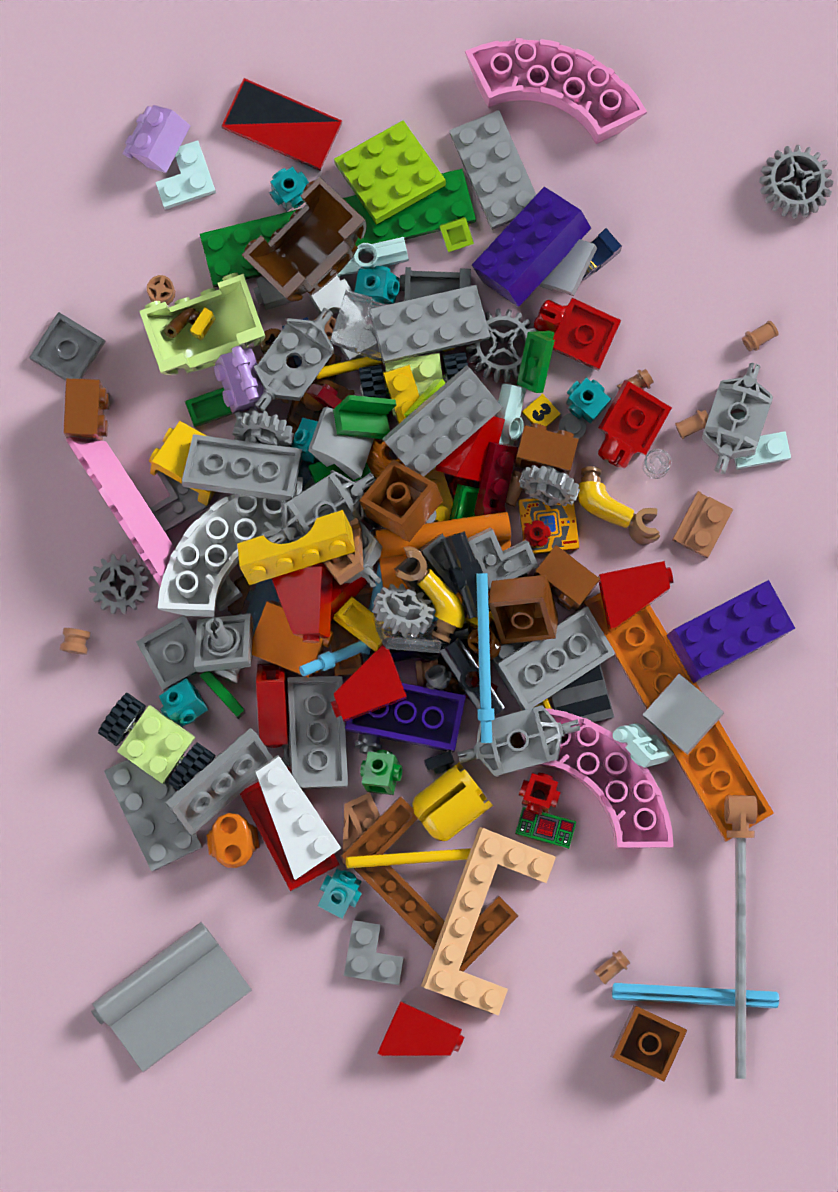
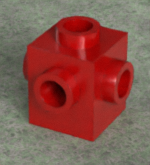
M538 772V774L532 773L529 781L523 780L519 796L524 797L522 805L526 806L527 811L541 815L542 812L548 813L550 806L556 808L561 792L556 791L558 782L554 781L552 776ZM536 791H541L544 794L542 800L534 797Z

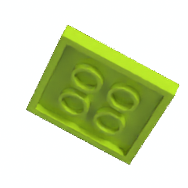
M404 120L334 158L336 167L376 225L446 185L445 178Z

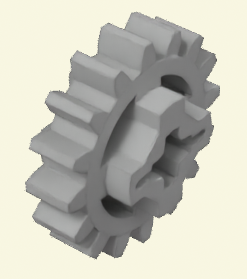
M254 410L252 415L245 412L242 417H237L232 435L235 436L234 440L290 447L294 433H292V426H286V420L277 419L278 415L275 414L271 417L268 416L267 411L258 413Z
M532 465L531 468L525 467L519 483H521L520 488L525 489V493L530 494L532 498L538 499L549 506H557V503L566 506L567 503L573 505L580 490L578 488L579 484L573 483V478H569L567 474L561 473L551 466L538 468Z
M114 554L111 555V562L109 563L105 559H101L103 567L100 569L94 566L93 569L97 575L89 577V580L95 583V586L90 587L89 591L90 593H97L93 601L95 603L102 601L100 608L103 611L110 606L111 613L114 615L117 609H121L124 615L127 614V607L129 606L133 610H137L135 602L138 600L144 603L145 600L141 593L149 592V589L143 586V583L149 581L148 576H141L145 571L144 567L136 568L137 560L133 558L130 562H127V556L124 554L121 560H117ZM121 567L130 569L135 575H125ZM110 570L111 574L109 577L102 581L104 574ZM117 575L122 582H126L121 587V595L115 587H112L117 582ZM136 588L134 595L128 599L127 595L131 589ZM103 594H113L117 602L108 600Z
M390 584L388 589L383 587L380 593H377L372 611L377 613L376 621H384L382 626L384 629L391 627L393 634L399 631L402 632L403 637H407V634L410 632L414 637H417L419 632L424 634L427 627H430L434 618L432 616L434 608L429 607L431 604L430 600L423 599V592L418 594L414 592V587L405 589L404 584H400L399 588H396L393 584Z

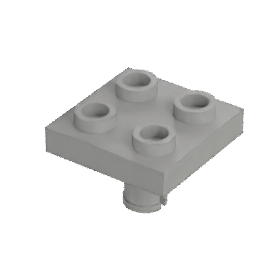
M251 613L197 619L194 668L197 672L251 667L254 624Z

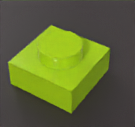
M466 217L440 225L448 252L474 244Z

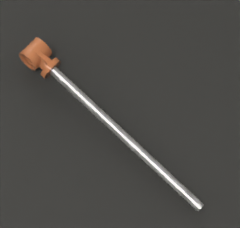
M727 795L724 803L726 823H732V830H727V838H735V1079H746V838H755V831H749V824L756 823L757 800L755 796Z

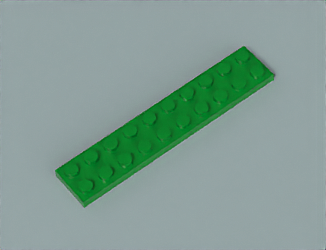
M463 169L442 173L446 180L444 187L377 225L356 195L343 198L366 221L364 238L360 239L358 237L355 245L358 246L362 243L374 244L401 237L407 240L441 231L440 225L466 217L468 224L475 223L476 217ZM296 210L200 233L213 288L218 287V283L223 281V277L232 273L244 274L245 280L262 276L242 256L245 252V247L249 242L254 239L257 240L260 236L268 243L272 234L277 229L283 228L290 221L291 215Z

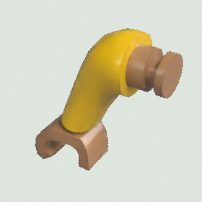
M589 466L581 469V475L584 477L581 478V483H578L580 490L577 498L580 505L587 512L627 529L629 526V535L638 544L647 545L654 543L660 538V532L656 528H648L642 522L644 520L653 521L657 515V508H643L635 514L633 509L621 504L608 495L606 486L601 483V478L599 477L601 475L600 468Z
M411 546L403 547L407 557L417 559V567L409 573L397 569L395 575L407 581L418 580L417 584L433 603L436 611L434 616L438 618L435 624L438 628L436 631L433 630L431 635L449 643L451 640L449 638L450 633L454 634L456 627H463L465 621L463 605L455 593L431 569L426 570V560L418 549Z

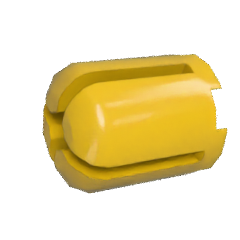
M460 762L418 793L412 802L415 816L421 821L429 834L439 841L450 840L493 806L489 800L484 803L487 797L465 769L460 772L463 769Z

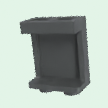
M405 267V275H400L399 291H405L404 301L469 287L471 286V269L460 268V272L412 271L411 267Z

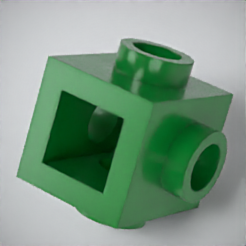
M377 750V752H368L366 760H363L361 764V783L367 792L394 795L396 782L400 781L402 777V765H400L396 756L390 751Z

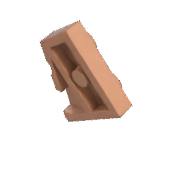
M357 518L349 522L352 528L355 552L322 562L340 585L364 570L362 526Z
M370 792L344 804L343 852L380 817ZM342 858V862L345 866L346 861Z

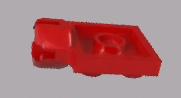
M571 298L569 304L564 306L551 300H546L534 321V328L538 331L554 332V351L599 371L621 320L574 298Z
M624 380L598 427L605 433V439L598 450V455L603 460L607 459L608 463L613 466L625 469L635 453L647 454L672 407L630 381Z

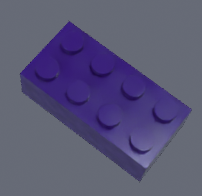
M544 186L474 261L472 267L484 284L519 307L566 257L577 241L582 239L591 230V226L579 208Z
M767 580L673 629L667 634V637L691 681L695 683L794 630L795 626L770 581Z
M402 683L407 699L346 721L345 731L373 735L383 739L454 753L466 696Z

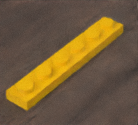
M409 364L383 373L390 398L396 400L397 406L394 408L399 424L406 418L404 414L420 397ZM435 467L424 477L436 483L443 502L436 509V519L434 522L450 519L453 501L444 473L436 471Z

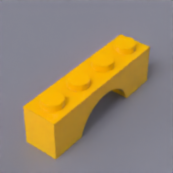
M343 510L316 518L311 530L302 538L291 543H272L264 535L237 543L239 565L249 585L355 552L352 528Z

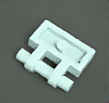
M639 723L620 726L613 732L614 740L621 743L626 742L628 745L625 748L631 753V759L643 768L668 762L674 755L656 734L650 735L646 727Z

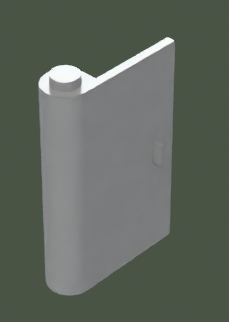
M200 922L92 1003L95 1009L91 1012L100 1024L105 1022L112 1028L142 1072H145L251 992L252 989L206 926Z

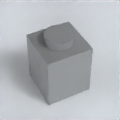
M264 276L256 279L258 287L253 288L258 304L263 303L265 310L294 302L287 300Z

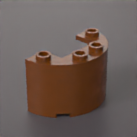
M321 177L316 181L309 182L305 186L300 197L306 205L302 209L296 210L291 215L290 221L283 228L277 229L272 234L268 243L260 236L257 240L254 239L249 242L245 247V252L242 254L289 301L302 300V294L306 292L313 295L335 278L356 253L358 247L355 243L358 237L360 239L364 238L366 232L365 219Z

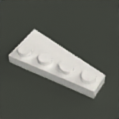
M279 755L255 770L292 875L296 880L337 852L341 847Z

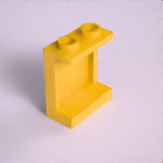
M181 421L178 422L174 429L170 427L162 442L164 444L161 449L156 448L150 456V474L155 476L160 471L182 483L193 434L206 435ZM191 488L199 493L197 501L206 506L216 493V491Z

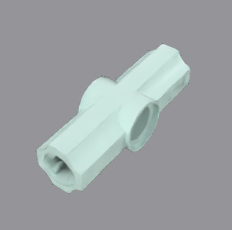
M404 237L374 244L362 243L358 245L354 256L337 276L342 277L358 273V269H374L375 266L386 267L408 262L409 258ZM365 253H370L374 256L373 260L369 263H362L359 259Z
M502 384L498 402L503 408L495 414V417L505 419L499 443L514 445V441L518 440L522 435L523 420L520 415L526 388Z

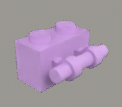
M156 105L152 107L147 106L144 113L139 115L136 121L138 125L132 136L129 135L125 142L127 146L123 151V155L131 159L134 156L146 167L166 173L190 125L171 109Z
M241 345L233 347L231 349L232 352L220 355L214 366L215 376L218 381L222 382L224 388V402L227 407L230 406L232 414L238 411L249 410L250 407L255 406L254 404L263 394L264 388L254 371V366L257 365L252 347L243 349Z

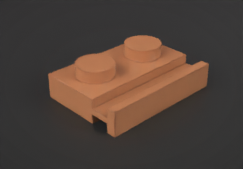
M698 491L672 541L678 542L708 559L733 509Z

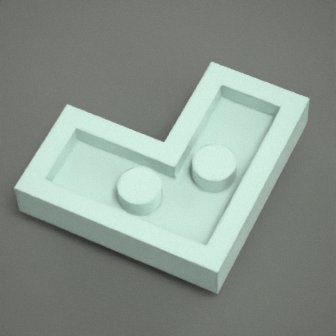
M198 140L179 147L175 158L181 174L155 182L165 210L216 193Z
M745 412L733 413L731 416L734 419L740 420L746 414ZM786 431L760 436L755 455L734 458L736 470L790 460L791 454Z

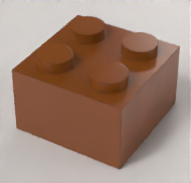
M66 378L64 435L66 438L71 436L103 441V437L108 436V420H105L104 410H109V393H107L106 388L103 387L99 379Z
M531 423V426L525 425L514 466L523 469L525 467L531 468L532 465L538 468L551 466L569 476L579 439L574 438V434L568 431L558 430L557 433L546 431L547 427L541 424Z
M393 459L361 497L359 502L367 518L410 542L443 502L436 483Z
M557 545L554 546L534 573V576L546 575L551 592L558 597L556 602L564 609L570 611L572 608L576 612L600 580L599 577Z
M546 575L492 581L488 604L501 644L556 639L559 616Z
M633 1005L610 1057L665 1082L687 1033V1029Z

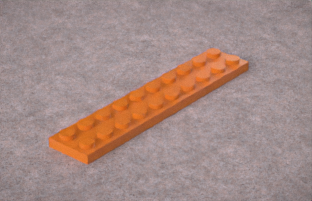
M601 593L584 602V605L588 606L615 651L616 659L646 709L652 705L678 674L682 675L701 691L698 684L691 681L667 637V632L650 605L616 630L609 631ZM719 720L688 755L668 740L660 731L725 842L731 839L727 838V830H732V823H726L724 815V803L727 795L756 797L757 819L755 824L774 814Z

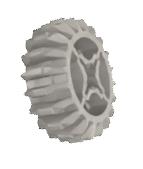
M796 145L794 152H792L791 148L786 146L784 154L777 150L774 153L775 159L769 157L766 161L768 166H763L761 170L765 175L759 179V183L765 185L760 190L761 194H769L765 202L768 204L774 201L775 204L772 210L777 211L781 207L783 209L782 216H786L788 211H792L793 219L797 218L799 211L804 218L809 215V210L816 213L819 210L818 205L824 206L827 201L824 197H830L832 193L828 189L833 185V180L828 179L832 174V170L824 169L828 164L827 160L818 161L821 155L820 152L815 153L814 156L810 155V147H807L805 152H801L800 145ZM787 164V177L782 178L780 182H775L776 171ZM798 164L808 167L811 171L802 170ZM797 178V181L801 180L800 186H796V182L793 184L791 182L792 179ZM817 181V192L812 197L806 199V187L810 186L812 182ZM782 193H790L793 195L794 200L785 197Z
M496 309V317L494 318L490 312L485 313L490 333L489 341L492 344L486 356L481 351L480 342L472 343L473 345L466 347V353L474 354L469 358V363L479 362L475 367V371L479 372L483 368L486 369L483 375L485 379L489 377L490 373H493L494 382H498L499 375H504V381L509 382V374H513L514 378L518 380V370L521 366L522 357L520 358L517 355L513 344L520 335L524 343H526L527 333L536 332V328L526 329L530 325L529 319L522 323L520 322L521 313H517L515 318H512L511 309H507L506 316H501V310ZM497 326H507L513 328L514 330L511 329L507 333H500L496 329L493 330L492 328ZM498 341L502 344L509 341L507 350L501 348L496 351ZM498 358H505L509 362H513V364L501 366L493 364L492 361L494 362Z

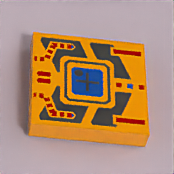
M534 498L518 500L523 541L526 538L523 533L525 526L532 524L534 520L543 521L544 525L549 526L551 530V536L548 537V543L545 546H530L533 554L550 553L555 545L564 551L579 549L574 503L573 505L567 503L566 506L557 503V506H549ZM536 531V532L534 533L535 536H539V535H540V533H539L538 531Z

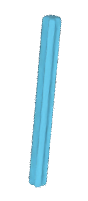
M614 983L612 986V998L614 1000L735 1006V989ZM746 990V1007L778 1008V992Z

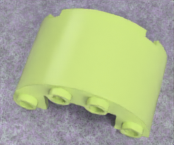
M232 273L223 277V281L218 283L219 290L215 288L207 289L201 292V296L191 300L189 297L179 299L171 307L166 302L154 301L145 305V309L139 311L162 374L176 375L178 374L177 369L183 368L187 373L213 367L216 365L215 363L220 355L232 352L231 349L233 347L241 345L243 349H246L252 343H254V346L262 343L265 339V334L244 274ZM205 307L212 311L216 320L201 341L191 334L190 329L193 325L190 323L175 338H169L164 331L165 327L187 308H196L195 311L201 313Z

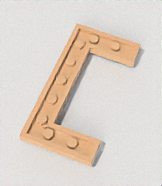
M479 827L421 987L499 1016L508 989L459 971L497 865L547 883L556 857Z

